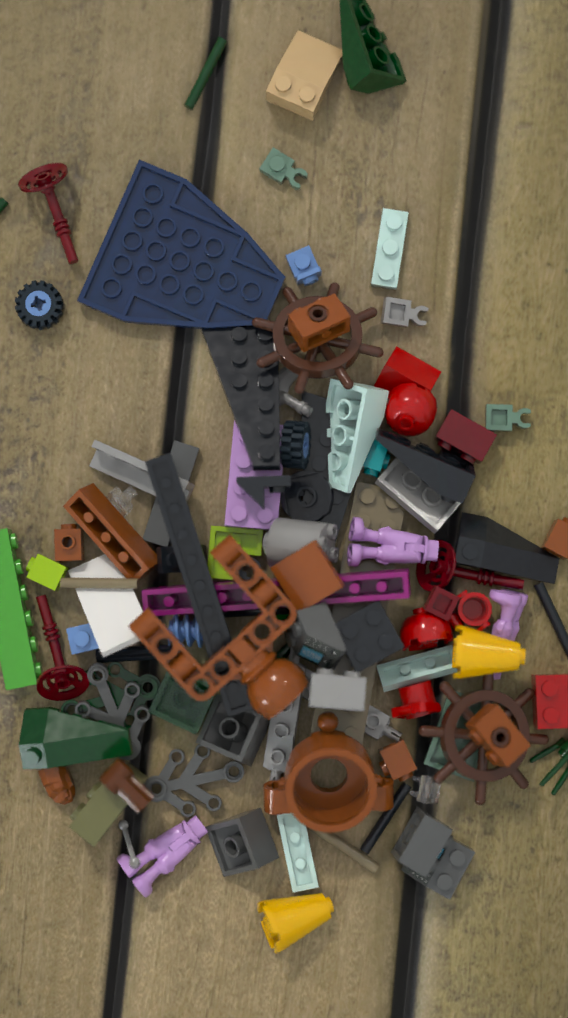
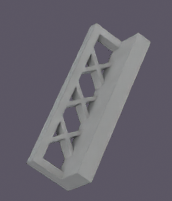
M94 440L91 447L97 450L89 465L91 468L156 496L144 461ZM179 477L186 501L188 502L195 485Z

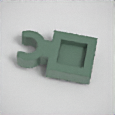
M274 147L259 168L261 173L279 184H282L285 179L289 180L290 186L295 190H299L301 185L295 182L294 178L296 176H302L305 179L308 177V173L304 169L292 168L295 160Z
M486 404L485 428L490 431L511 432L512 424H515L520 429H527L531 427V423H523L520 417L522 414H530L531 410L523 408L518 412H513V405Z

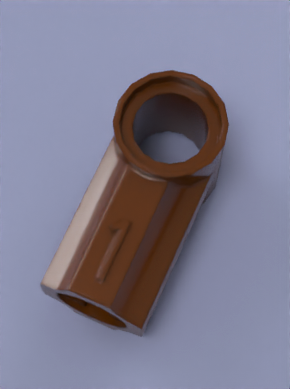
M117 758L99 777L100 781L112 793L118 794L137 813L155 796L135 777L133 770L120 758Z

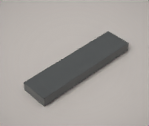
M174 440L170 453L172 454L178 476L190 481L200 449ZM156 497L142 539L167 547L170 537Z

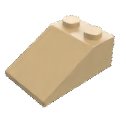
M298 30L267 87L266 101L313 121L343 57L342 49Z

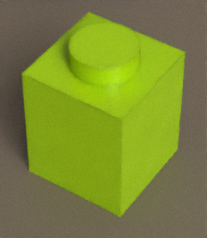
M37 554L36 558L32 556L26 567V571L29 572L27 578L54 591H59L61 587L60 580L62 577L65 578L69 567L41 554Z

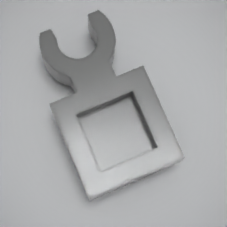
M384 297L381 324L408 327L409 320H411L416 326L426 325L427 321L419 320L417 314L419 311L427 312L428 307L418 306L413 309L411 308V300Z

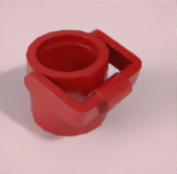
M465 589L457 595L460 599L455 607V613H452L449 619V623L454 630L456 625L479 626L476 630L482 631L490 625L488 620L492 613V605L484 594L479 592L468 593Z
M431 680L398 688L402 706L391 708L393 719L406 720L441 711V705L436 702Z

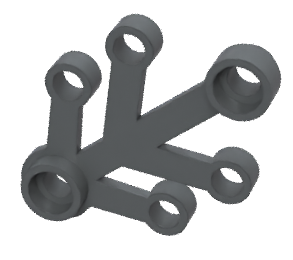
M100 662L92 664L88 669L87 678L90 683L97 686L107 712L91 706L88 701L81 700L75 706V714L82 715V718L88 716L98 721L101 720L125 727L124 720L134 698L140 694L139 683L136 681L126 683L124 688L125 694L119 708H117L106 681L109 676L107 666ZM100 671L103 677L95 679L93 672ZM131 685L137 687V692L134 694L129 693L127 690ZM80 705L87 706L88 711L86 713L79 712L78 707ZM146 705L136 707L134 711L135 719L129 729L133 754L119 757L121 759L132 760L140 753L141 743L137 737L144 722L150 718V709ZM139 710H145L147 712V716L144 718H140L137 715V712Z
M198 744L195 747L194 756L180 778L169 780L175 767L185 759L184 752L177 748L170 752L169 760L161 773L149 777L144 785L155 795L151 800L152 802L165 800L179 809L183 816L191 817L196 812L195 803L191 800L184 801L171 791L183 789L206 804L210 811H217L222 805L221 798L218 795L207 793L197 785L222 779L236 783L243 778L244 767L238 761H230L222 769L194 775L203 759H206L211 752V749L207 748L208 752L205 756L199 755L198 748L202 745ZM174 752H179L182 755V759L179 762L172 759ZM236 766L239 769V774L236 776L230 775L229 768ZM153 784L161 785L162 790L160 793L152 791ZM211 798H216L219 801L217 807L213 808L209 805ZM185 804L192 805L193 811L191 813L184 812L183 806Z

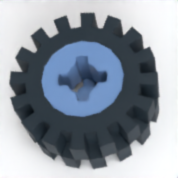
M31 281L32 284L30 285L26 283L23 285V290L19 289L18 298H15V309L19 318L33 329L44 330L43 328L46 327L48 329L52 328L51 325L57 324L59 317L63 316L62 309H64L62 296L52 284H47L45 281Z
M286 420L280 439L281 464L283 468L305 469L309 462L308 457H310V424L305 421Z

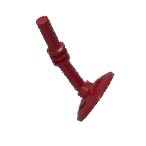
M50 163L37 167L25 174L19 180L18 186L23 192L41 191L42 194H45L54 219L53 227L55 228L56 236L60 238L68 263L71 265L77 263L78 258L70 237L72 232L69 229L68 220L62 214L54 191L55 185L66 177L68 168L63 163Z
M437 540L439 541V548L447 549V553L438 552L437 561L430 562V573L426 574L427 561L424 564L417 563L416 567L419 585L429 592L433 588V585L430 584L431 581L441 583L436 586L444 588L450 582L452 576L477 581L479 585L482 582L484 586L488 583L489 587L498 585L523 590L524 580L496 575L494 571L489 573V570L483 572V569L475 571L457 567L453 547L443 540Z
M46 594L37 596L36 600L44 624L42 630H45L43 634L47 636L45 641L49 642L55 667L46 670L39 676L36 682L37 691L42 697L53 701H65L76 698L83 694L89 686L90 682L87 678V672L77 666L65 665L59 642L61 636L57 634L59 629L55 627L58 625L53 621ZM77 672L81 674L82 680L78 679ZM44 680L47 681V685L50 687L49 689H47L43 685ZM71 685L75 687L68 691L59 692V689H67Z

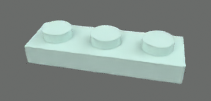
M383 208L371 286L397 289L409 212Z
M453 645L377 665L383 691L387 692L456 673L457 668H452Z
M292 813L277 815L292 892L318 888L319 885L306 826L299 822Z

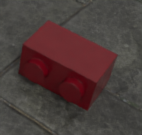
M451 409L434 439L438 441L437 446L447 452L454 450L461 454L460 459L474 465L475 462L480 464L483 461L497 434Z

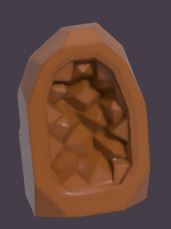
M67 765L38 771L48 796L54 802L64 805L73 802L75 785Z

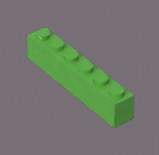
M8 528L0 529V662L5 689L11 690L35 685L37 679L43 673L41 662H37L35 655L39 648L36 636L32 637L30 626L34 625L32 612L26 609L25 600H29L26 584L22 585L20 575L24 574L21 559L16 557L15 549L19 548L16 533H12L11 529Z

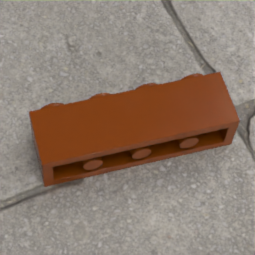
M94 483L79 489L63 505L67 512L126 578H139L140 581L157 566V554Z

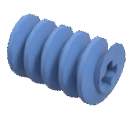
M178 614L174 615L172 620L169 621L168 628L182 643L186 639L188 647H192L196 640L198 647L202 648L204 641L196 617H194L193 621H190L189 615L185 614L182 621H180ZM168 639V646H171L172 642Z

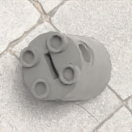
M276 518L269 532H266L263 538V551L267 557L268 565L270 567L274 566L315 539L320 544L331 564L337 563L339 558V548L335 547L337 525Z

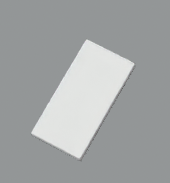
M105 554L68 570L71 578H126ZM75 588L103 657L141 641L128 626L143 613L133 589Z

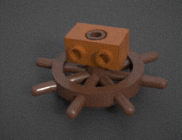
M336 282L330 284L326 297L310 296L298 299L290 287H284L282 294L289 305L279 313L276 320L271 321L259 317L252 320V325L255 328L273 332L274 352L260 357L256 362L257 366L264 368L280 361L288 370L299 375L294 387L297 394H302L305 391L309 378L323 379L337 376L343 387L350 390L353 388L354 383L346 370L356 361L359 353L377 358L383 356L384 351L382 348L362 343L361 323L374 318L377 315V309L370 307L355 314L350 307L342 303L337 297L340 286ZM348 332L351 334V340L339 337ZM284 335L292 336L296 342L286 345ZM330 346L345 349V351L336 357ZM301 350L303 353L307 351L304 359L296 356L295 353ZM317 353H322L326 361L315 362Z
M494 674L483 675L482 690L470 691L462 696L458 695L449 682H441L440 689L452 704L446 710L440 727L421 726L419 728L421 736L440 738L441 749L448 762L434 775V782L437 784L442 783L454 771H457L466 778L476 780L475 803L477 805H483L486 801L487 782L497 781L508 775L512 777L521 789H526L529 786V782L518 767L524 760L528 748L531 746L530 744L546 745L549 742V737L545 734L530 733L527 718L521 709L534 697V690L527 688L513 700L508 695L493 690ZM481 702V710L474 715L469 706ZM461 715L466 720L465 726L468 729L456 728ZM455 739L471 740L458 752ZM478 749L477 769H475L465 761ZM488 761L496 767L488 769Z

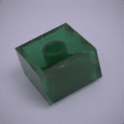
M167 670L148 712L197 735L203 726L218 691L207 700H195ZM198 679L193 687L197 692H205L209 687V683L204 679Z

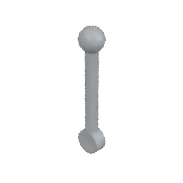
M121 820L118 823V827L123 831L130 855L129 865L132 869H137L140 866V861L135 856L127 830L129 824L126 820Z

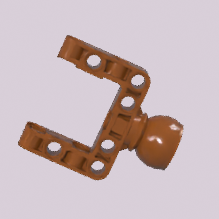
M229 534L209 553L261 609V612L240 630V634L227 646L221 647L202 665L191 656L182 642L153 614L149 607L128 626L195 700H207L229 680H241V684H247V696L252 708L266 719H271L295 700L309 683L304 671L297 664L287 659H276L277 652L273 651V641L295 621L296 609ZM244 565H249L253 568V576L248 580H243L238 575L239 569ZM279 606H287L289 608V616L284 620H279L275 617V610ZM259 624H266L269 627V634L264 638L255 636L254 631ZM166 638L172 642L173 647L170 651L164 653L157 648V643L159 640ZM218 661H226L229 664V669L224 674H218L214 671V665ZM198 679L208 681L209 687L205 692H197L194 689V683Z

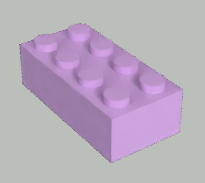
M235 420L224 526L269 531L273 521L279 517L281 493H269V489H264V510L237 485L236 477L283 475L282 459H280V470H253ZM280 425V439L282 437V429H284L283 425Z

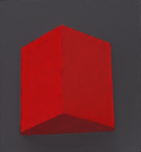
M396 346L374 387L388 390L390 394L391 390L400 384L415 383L417 387L423 390L427 388L431 391L441 371Z

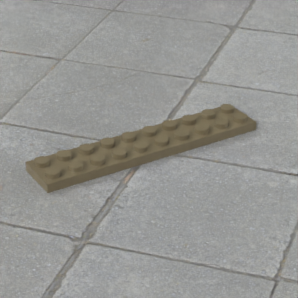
M356 482L340 573L394 569L395 563H389L385 566L378 563L375 559L361 560L360 564L356 567L348 566L347 548L350 543L366 547L381 546V544L376 542L348 540L353 517L362 518L364 526L370 530L378 531L380 528L389 526L394 530L401 531L405 509L377 485ZM379 600L386 612L388 600ZM375 601L334 603L332 611L334 622L337 623ZM345 654L334 669L333 675L343 676L345 671L354 672ZM377 663L360 671L361 678H367L364 711L314 708L310 736L311 733L321 731L317 724L319 715L330 711L338 717L339 722L335 730L345 732L346 735L363 744Z

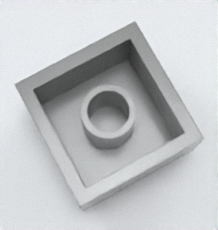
M317 669V674H311L308 707L364 711L367 678H361V672L345 671L343 676L333 675L334 670Z

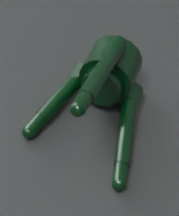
M561 737L555 744L530 758L529 761L534 763L560 748L557 753L562 759L539 783L540 786L543 787L566 762L568 763V739L565 740ZM568 767L551 791L552 795H556L568 778Z

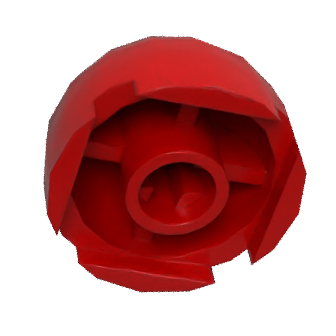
M415 383L400 384L394 387L388 395L384 415L385 420L390 428L399 435L406 437L418 436L426 432L435 420L438 408L436 398L427 388L423 390L417 387Z
M423 607L412 610L413 615L403 621L400 629V639L404 645L402 651L406 649L418 651L437 647L440 640L444 639V644L454 640L449 621L424 610Z

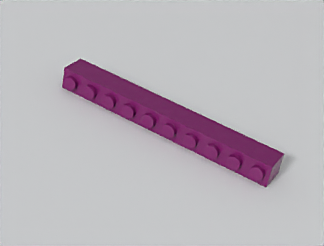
M409 568L338 573L345 585L314 605L323 602L334 604L410 598ZM270 578V580L288 598L287 594L283 590L277 578ZM235 581L213 582L222 611L260 609ZM185 584L147 587L141 590L143 612L149 607L155 616L194 613Z

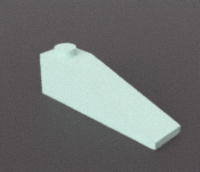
M330 378L326 400V413H330V428L327 429V437L331 438V452L328 454L329 482L332 488L351 493L375 439L376 430L380 427L384 418L389 391L353 382V388L347 390L339 379Z

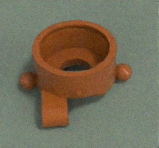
M326 711L321 713L317 720L321 731L311 733V736L302 740L292 750L285 768L284 777L264 783V811L271 815L292 813L299 822L313 830L327 833L340 832L359 824L367 817L370 811L391 810L394 807V781L374 773L373 764L364 746L354 738L346 735L345 732L335 730L339 722L338 717L333 712ZM323 759H336L346 767V778L338 786L323 788L315 784L311 779L312 768Z

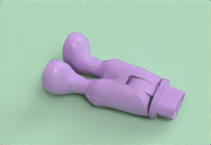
M352 518L348 536L349 541L376 542L381 544V546L366 547L350 543L347 548L348 566L356 567L360 564L361 560L375 559L378 563L385 566L389 563L424 564L426 561H437L439 541L428 540L427 536L394 530L389 526L380 528L378 531L370 530L364 526L362 518Z
M490 589V598L501 606L500 619L494 623L491 634L515 641L520 629L519 619L527 603L528 595L509 589ZM494 673V680L501 678V673Z
M195 815L188 822L183 820L180 824L167 830L157 838L149 839L144 847L145 851L136 855L140 861L139 868L132 869L130 867V856L123 853L116 859L129 878L149 861L157 859L152 867L132 879L133 884L146 898L152 893L154 880L161 873L168 874L173 872L175 866L197 844L201 843L199 839L207 834L208 831Z

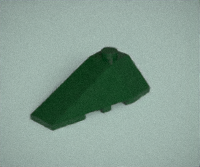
M339 0L343 69L350 90L370 94L407 82L398 56L395 52L390 53L384 42L387 40L385 33L380 32L373 23L375 16L367 1Z
M53 707L26 708L24 710L19 739L23 770L54 768L133 754L130 730L127 727L101 720L96 722L82 718V715L75 713L70 715L59 712V709Z

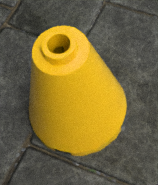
M456 625L455 631L460 632V634L453 640L452 668H457V673L454 672L452 674L453 679L519 670L520 665H524L525 649L521 648L520 643L466 626Z
M323 893L268 899L257 903L258 914L264 913L263 921H260L271 949L275 948V954L282 952L330 920L331 913L334 912L330 897H325Z

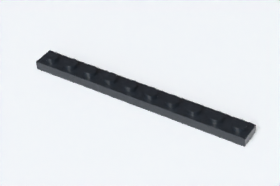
M168 453L146 460L145 464L208 657L210 658L221 647L227 646L232 642L172 454ZM218 661L214 665V671L218 674H224L229 669V664L226 661ZM229 680L220 689L228 717L253 709L248 700L247 685L241 684V680Z

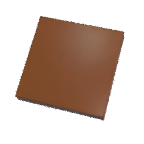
M316 539L270 567L297 611L311 607L345 585Z

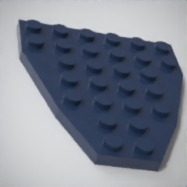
M139 159L77 302L125 323L195 329L253 326L252 320L256 317L268 320L285 281V276L242 227L187 179Z

